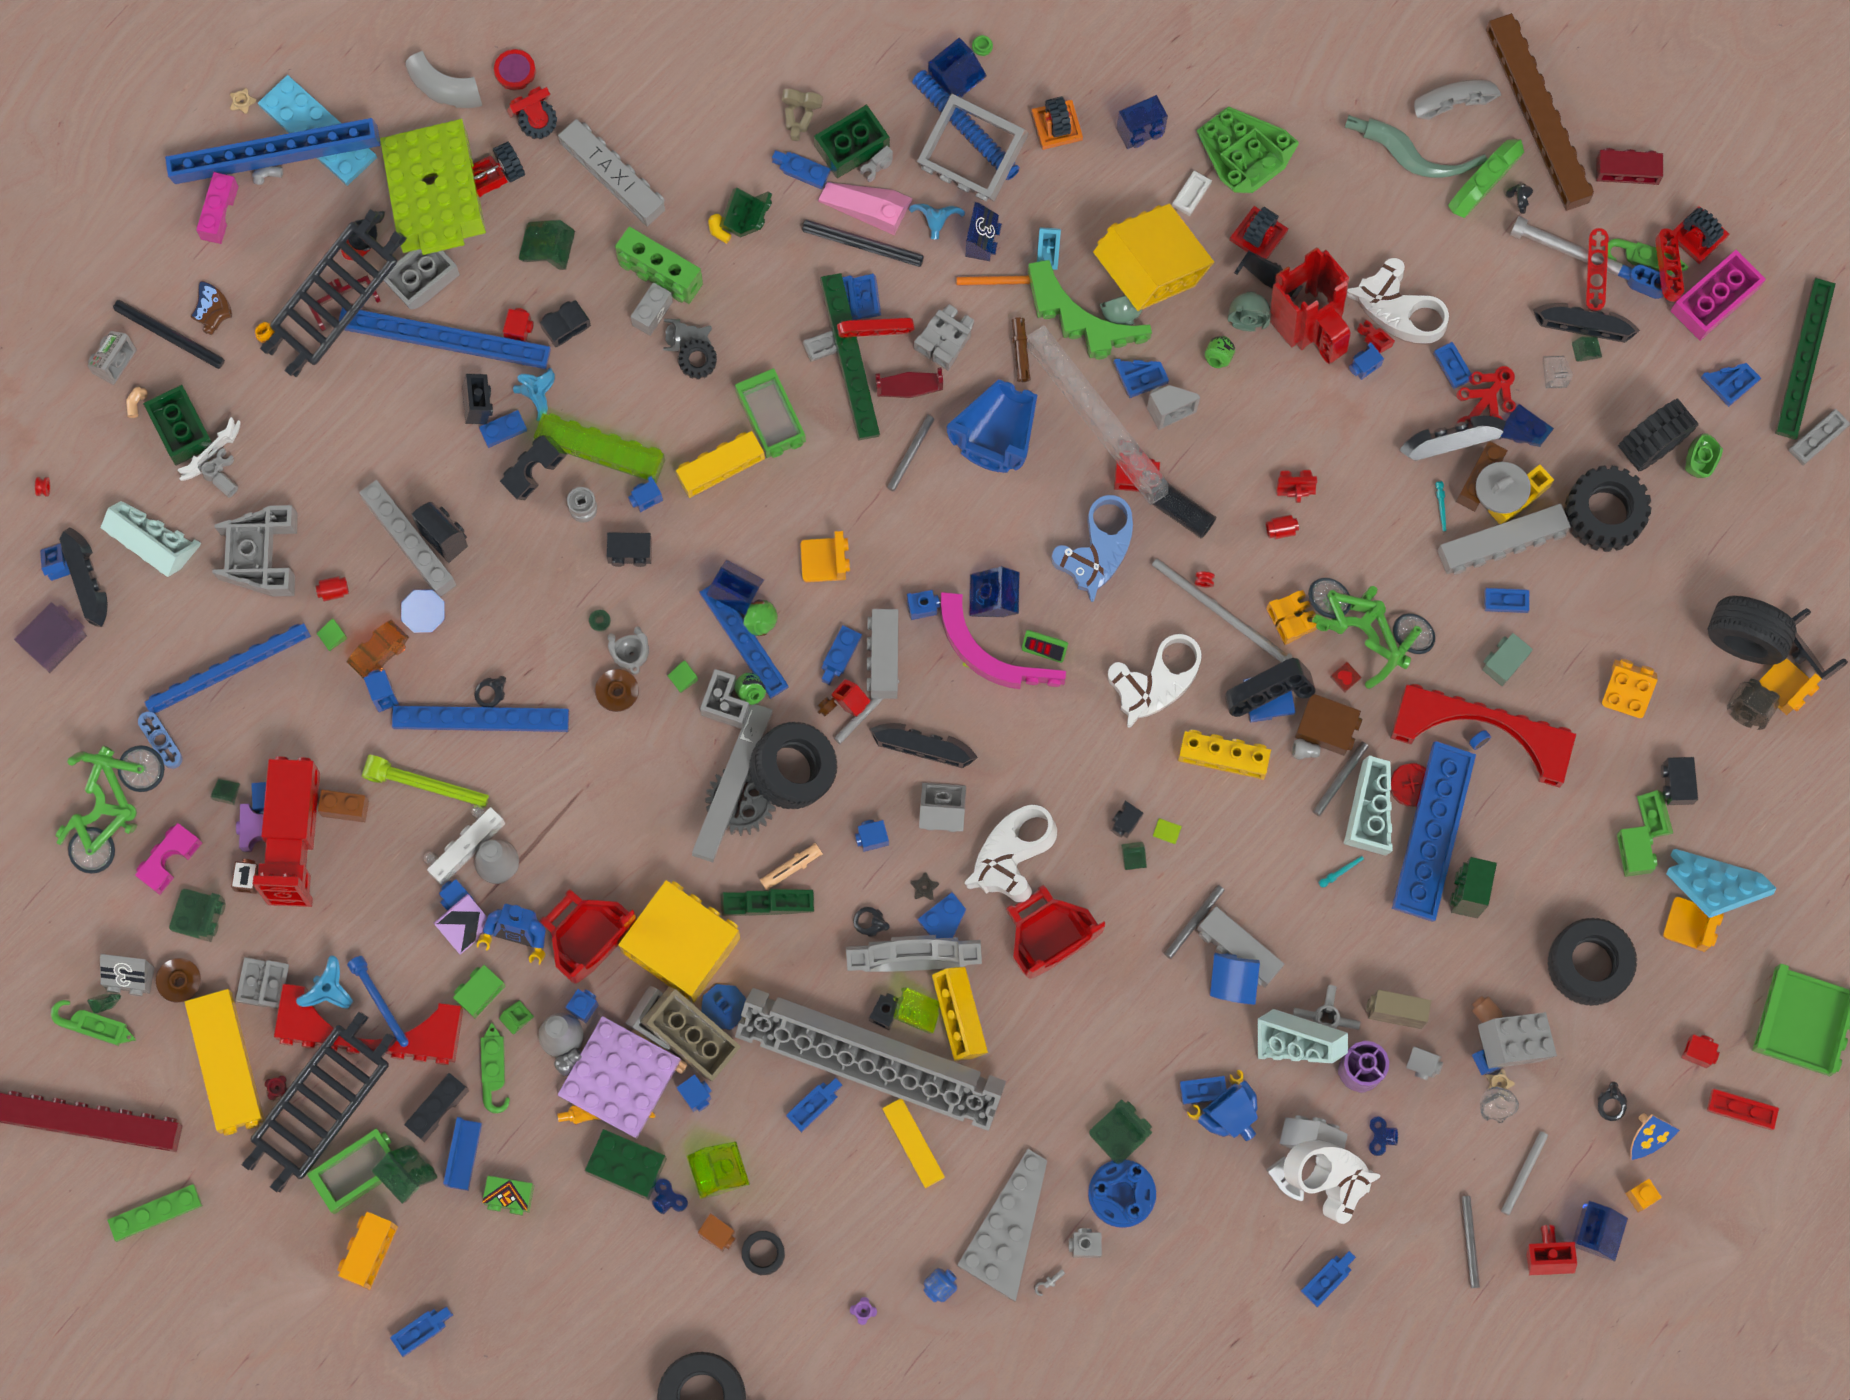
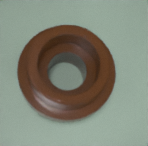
M826 697L817 705L820 708L817 712L819 714L822 713L824 717L837 706L834 702L835 699L833 697L831 699Z

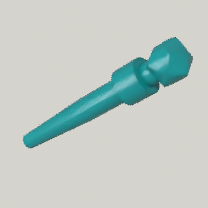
M1438 481L1435 484L1438 490L1436 496L1439 501L1442 530L1446 532L1444 483Z
M1363 856L1336 872L1330 873L1325 879H1321L1318 882L1320 887L1324 888L1329 883L1336 881L1339 876L1364 860Z

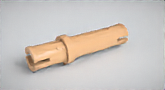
M814 843L801 853H795L792 859L759 880L768 891L771 887L799 869H805L808 863L823 854L817 844ZM787 868H790V869H788L787 871H785L784 873H782L781 875H779L778 877H776L775 879H773V877H775V876L778 875L779 873L783 872V871L786 870Z

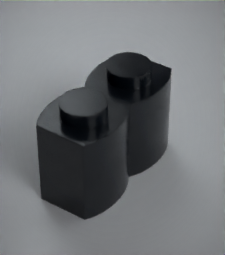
M576 300L565 302L561 305L559 311L547 313L540 322L542 330L555 348L591 326L590 319Z

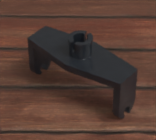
M1248 250L1234 274L1238 275L1244 266L1263 284L1273 289V285L1276 283V274L1283 269L1281 265H1277L1278 263H1273ZM1302 285L1288 293L1292 302L1295 301L1302 290Z
M1806 608L1792 618L1795 625L1809 616L1811 611ZM1796 633L1794 643L1798 649L1791 653L1793 658L1795 657L1794 660L1799 665L1807 659L1817 674L1824 680H1827L1847 665L1848 661L1843 658L1825 671L1799 634Z

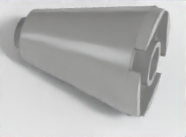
M489 840L482 844L475 855V869L485 881L492 884H501L508 881L517 872L519 856L510 843L503 840Z
M553 1014L544 1020L539 1029L540 1045L550 1056H564L573 1049H580L583 1042V1028L580 1022L570 1014Z

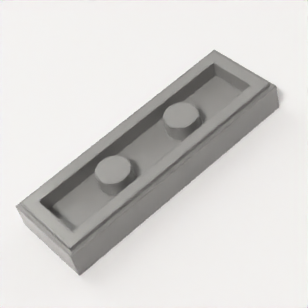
M1835 409L1788 451L1804 466L1849 427L1850 423Z

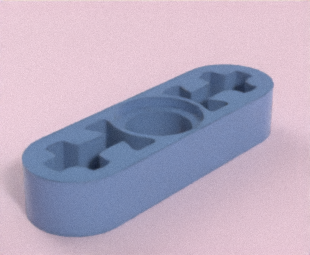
M153 712L142 713L138 718V725L153 749L160 754L167 768L174 769L179 767L183 760L182 754L159 718ZM147 718L153 720L152 724L156 729L152 732L150 727L145 725ZM165 735L166 742L161 746L155 745L154 740L156 736ZM169 749L172 755H176L174 762L167 761L169 757L164 750Z

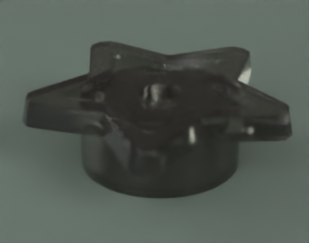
M924 873L919 880L910 882L916 889L915 899L926 897L929 900L934 899L933 890L939 886V883L931 881L927 873Z

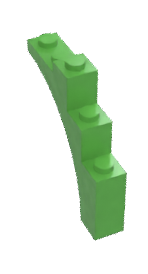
M1050 260L1029 263L1028 275L1037 317L1051 319L1059 315L1063 338L1078 339L1085 335L1089 358L1104 359L1111 354L1112 346L1120 348L1132 342L1142 344L1151 338L1152 330L1150 325L1129 326L1101 320L1079 307L1060 286L1054 275Z

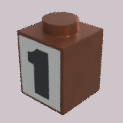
M242 859V862L235 861L231 888L235 892L257 894V890L252 884L253 875L258 876L259 865L255 863L256 861L251 859Z

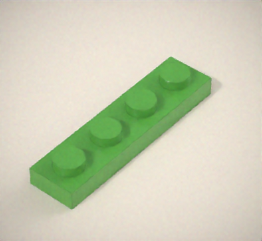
M192 1184L108 1219V1223L114 1240L118 1242L200 1208L203 1205L195 1185Z

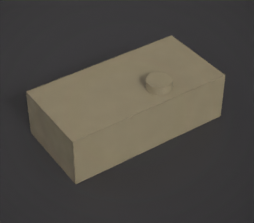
M671 987L667 988L640 1021L705 1079L712 1082L741 1048L737 1042L681 993Z

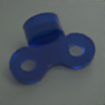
M1374 1117L1370 1121V1129L1374 1133V1139L1369 1145V1150L1375 1156H1382L1386 1152V1145L1397 1146L1398 1129L1397 1127H1387V1122L1382 1117ZM1377 1122L1381 1123L1380 1128H1376L1375 1125ZM1379 1144L1381 1148L1379 1151H1376L1375 1146Z
M660 1179L656 1182L654 1188L658 1196L652 1200V1205L659 1213L665 1214L671 1207L677 1212H682L687 1208V1198L674 1193L670 1181ZM664 1185L666 1186V1189L662 1190L660 1186ZM676 1201H681L682 1205H677Z

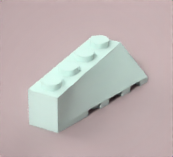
M122 501L108 508L100 527L167 577L181 570L201 545V542L195 539L193 542L185 539L184 534L178 530L174 533L164 528V523L159 520L147 519L145 513Z
M1275 1009L1258 1018V1059L1273 1058V1060L1291 1059V1061L1308 1060V1062L1334 1063L1348 1053L1347 1032Z

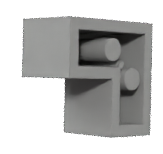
M717 669L714 670L700 712L701 716L742 729L750 706L748 702L731 697L736 682L735 675Z
M1296 1115L1295 1119L1285 1118L1279 1144L1292 1149L1303 1142L1320 1140L1344 1149L1348 1134L1340 1131V1127L1337 1125L1326 1124L1324 1119L1313 1117V1120H1309V1118Z

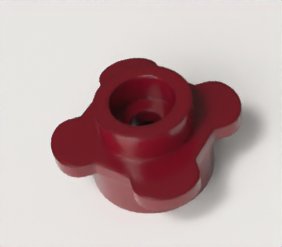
M280 1075L278 1078L265 1081L264 1085L267 1087L268 1099L274 1101L286 1092L288 1088L286 1087L287 1079L285 1076Z

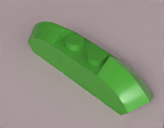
M1508 139L1466 182L1448 204L1453 214L1463 218L1467 217L1524 154L1521 139Z

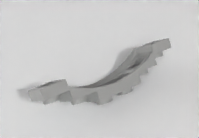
M936 935L891 937V941L869 942L868 946L846 947L848 971H916L982 964L981 940L958 941V937L936 938Z

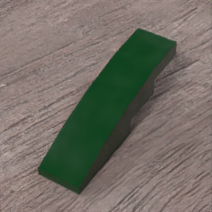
M770 889L769 891L721 893V916L782 915L814 912L813 890Z

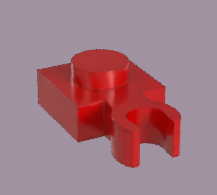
M1365 320L1363 325L1360 323L1357 328L1361 335L1366 336L1364 341L1367 344L1372 343L1379 353L1391 348L1395 342L1381 328L1375 329L1368 320Z

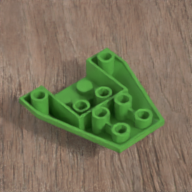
M1227 107L1196 130L1220 180L1235 193H1253L1283 171L1299 144L1285 129L1231 107Z

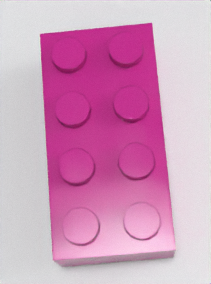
M1735 250L1676 301L1671 312L1701 341L1757 292L1766 279Z

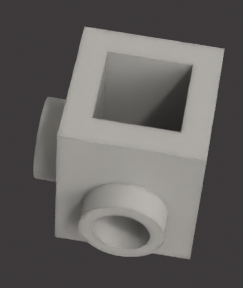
M1413 1047L1406 1068L1416 1071L1415 1076L1428 1080V1077L1435 1078L1436 1074H1440L1444 1062H1441L1442 1057Z
M1081 1228L1078 1229V1232H1074L1073 1238H1069V1252H1073V1258H1100L1102 1256L1101 1233H1092V1229Z

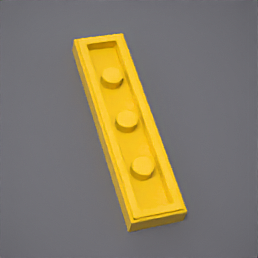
M900 1098L882 1108L924 1188L926 1189L944 1179V1174L903 1099Z

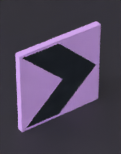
M467 894L437 919L434 925L461 955L479 939L481 934H484L483 928L487 916Z

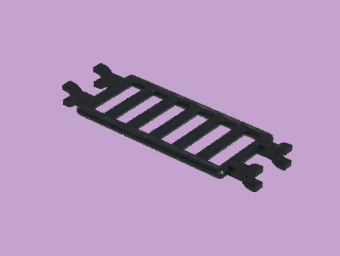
M370 209L360 225L355 222L349 223L271 322L270 327L275 333L260 349L265 354L269 353L273 356L283 339L293 347L299 355L284 370L290 376L298 377L307 362L316 365L397 264V259L393 256V253L406 241L407 237L402 233L394 231L388 243L384 247L368 234L371 228L383 217L377 211ZM353 233L387 261L380 271L375 269L346 243ZM340 249L374 278L367 288L333 260ZM327 266L360 294L353 305L320 276ZM314 282L347 311L340 322L307 293ZM300 299L334 328L327 338L293 309ZM287 316L291 317L321 344L314 354L281 326V323Z
M362 1012L356 1014L347 1029L337 1025L250 1138L251 1142L256 1145V1148L241 1165L247 1170L253 1171L264 1153L278 1162L285 1169L270 1186L276 1193H281L293 1175L298 1179H303L389 1067V1063L383 1057L397 1039L387 1033L375 1051L370 1049L355 1037L359 1029L369 1019ZM339 1036L378 1065L370 1077L331 1047ZM325 1054L364 1084L356 1095L317 1065ZM311 1072L350 1102L343 1113L339 1112L303 1084ZM297 1091L336 1120L329 1131H326L289 1102ZM283 1109L322 1138L314 1150L275 1120ZM269 1127L308 1157L301 1168L262 1139V1136Z

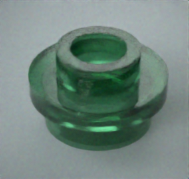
M596 610L591 613L589 624L593 630L601 632L610 626L611 619L606 611ZM602 617L604 620L602 623H597L596 619Z

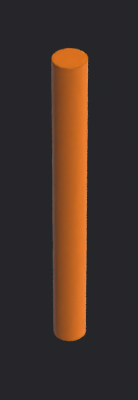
M1029 276L957 277V285L1030 284Z

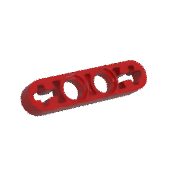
M1603 228L1592 230L1588 239L1586 306L1591 311L1601 310L1606 302L1609 237L1607 231ZM1597 232H1601V236L1605 237L1600 242V247H1605L1604 251L1600 249L1591 250L1592 246L1596 247L1597 241L1592 237ZM1593 254H1602L1604 261L1601 265L1593 264L1591 260ZM1595 274L1603 278L1602 284L1597 287L1593 286L1590 281L1591 277ZM1590 289H1603V293L1598 292V300H1601L1602 303L1598 304L1597 308H1594V305L1590 303V300L1594 299V292L1590 293Z
M1664 228L1655 238L1663 296L1668 301L1676 302L1684 293L1678 239L1674 231ZM1664 253L1670 254L1673 260L1666 258ZM1666 270L1672 271L1675 277L1668 275Z
M912 318L853 320L837 324L839 337L907 334L915 330Z

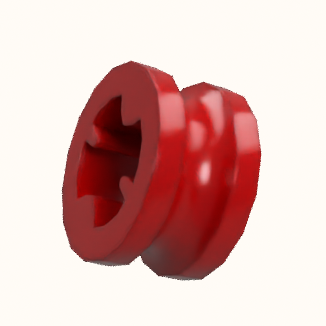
M41 477L36 478V496H41V494H44L45 497L49 496V477L41 479Z
M1205 571L1196 573V586L1204 588L1214 586L1212 579L1215 578V574Z

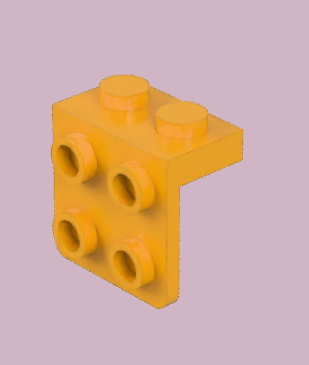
M834 531L835 538L801 541L802 578L804 582L846 580V572H850L849 559H845L844 551H849L848 538L843 537V531Z
M1786 658L1781 663L1774 664L1757 682L1756 688L1783 713L1788 715L1793 709L1797 712L1806 703L1803 699L1807 694L1811 697L1820 688L1817 684L1822 678L1816 673L1809 678Z
M1615 659L1612 666L1613 673L1604 694L1602 705L1637 718H1643L1658 680L1657 673L1651 667H1638L1627 659Z
M1676 897L1671 905L1663 937L1705 952L1711 946L1714 947L1718 937V934L1715 933L1716 927L1721 925L1724 913L1709 918L1694 902Z

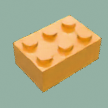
M366 1212L365 1216L362 1215L357 1223L356 1228L359 1230L356 1237L350 1239L347 1250H349L346 1259L342 1258L337 1271L340 1272L338 1276L342 1279L370 1290L398 1226L389 1220Z

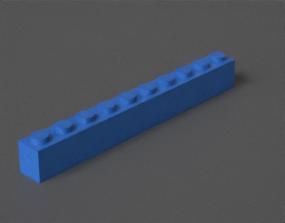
M373 118L166 156L165 159L168 177L174 184L212 178L214 172L224 175L378 147L381 146L378 125Z

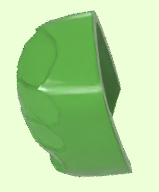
M1706 433L1700 434L1690 444L1685 459V470L1691 476L1696 478L1709 477L1717 467L1723 448L1714 437Z

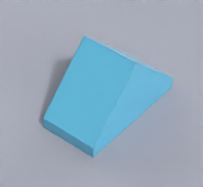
M1043 227L1039 229L1037 262L1050 260L1052 269L1058 270L1061 229Z

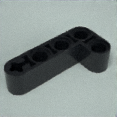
M1290 658L1229 689L1225 693V699L1230 715L1240 717L1291 690L1299 698L1305 699L1313 696L1316 689L1311 672L1299 659Z

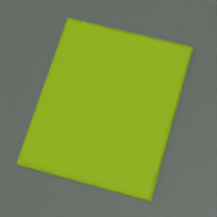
M1159 818L1153 837L1176 844L1182 826Z

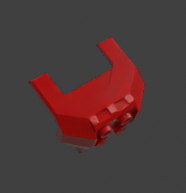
M1044 885L1038 887V891L1033 893L1026 901L1019 902L1014 906L1010 905L1006 908L1016 925L1013 959L1022 973L1029 979L1049 971L1086 947L1103 933L1105 921L1098 925L1088 909L1053 899ZM1042 898L1046 902L1045 905L1023 919L1018 914Z
M569 889L565 893L566 896L546 917L543 916L539 922L552 934L556 968L567 979L577 984L594 972L613 952L637 918L633 909L628 912L619 902L582 900ZM572 902L577 906L557 927L552 924Z

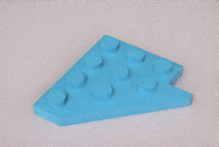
M1673 849L1670 855L1678 865L1669 867L1666 874L1709 918L1771 896L1776 891V887L1762 873L1678 849Z

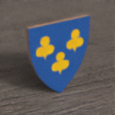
M1645 1113L1641 1114L1639 1120L1642 1126L1633 1138L1630 1159L1635 1160L1654 1153L1666 1145L1680 1129L1653 1114L1649 1117Z

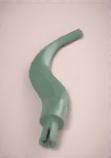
M1348 115L1345 128L1364 133L1363 138L1383 144L1400 165L1411 173L1431 178L1451 177L1464 173L1487 161V157L1484 154L1460 165L1435 164L1422 158L1410 138L1404 132L1389 124L1369 118V121H1365Z

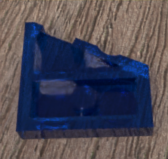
M1518 404L1506 420L1504 431L1498 439L1504 438L1514 440L1515 443H1528L1531 446L1541 447L1554 428Z

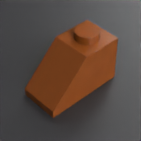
M711 1213L698 1231L700 1238L722 1252L725 1248L729 1250L736 1240L734 1237L735 1231Z

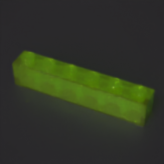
M542 413L534 434V440L542 435L551 436L569 455L645 480L652 476L655 483H657L665 463L664 453L658 448L650 447L649 449L643 447L637 441L630 440L628 442L622 440L616 434L610 433L607 435L601 433V430L595 427L586 428L573 420L567 422L552 413L549 415Z

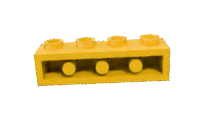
M752 431L748 433L743 432L737 435L735 440L729 443H721L716 447V450L710 453L704 452L692 462H684L676 470V475L688 498H691L765 459V455Z
M1197 730L1184 732L1178 758L1179 762L1264 780L1271 749H1266L1265 745H1247L1243 740L1232 739V741L1224 740V737L1212 734L1211 736H1206Z
M946 968L933 974L932 978L954 1061L970 1060L987 1054L988 1050L966 968Z

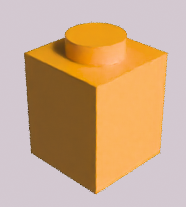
M1650 1179L1645 1180L1625 1193L1637 1212L1644 1210L1662 1198Z

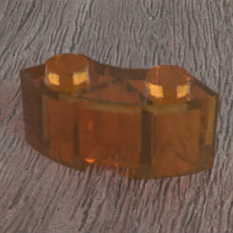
M392 620L387 621L373 631L371 639L366 643H361L346 661L363 679L374 670L382 671L383 666L394 655L401 654L406 648L405 643L409 636Z

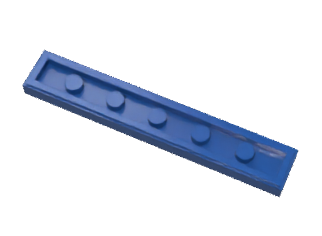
M716 581L700 591L701 597L752 673L758 675L764 683L768 697L771 699L789 688L755 635L749 633L744 626L743 617L720 583Z

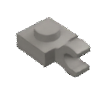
M886 146L871 158V162L861 167V174H864L866 171L871 172V175L867 177L868 182L875 179L876 172L881 169L884 170L891 165L893 151Z

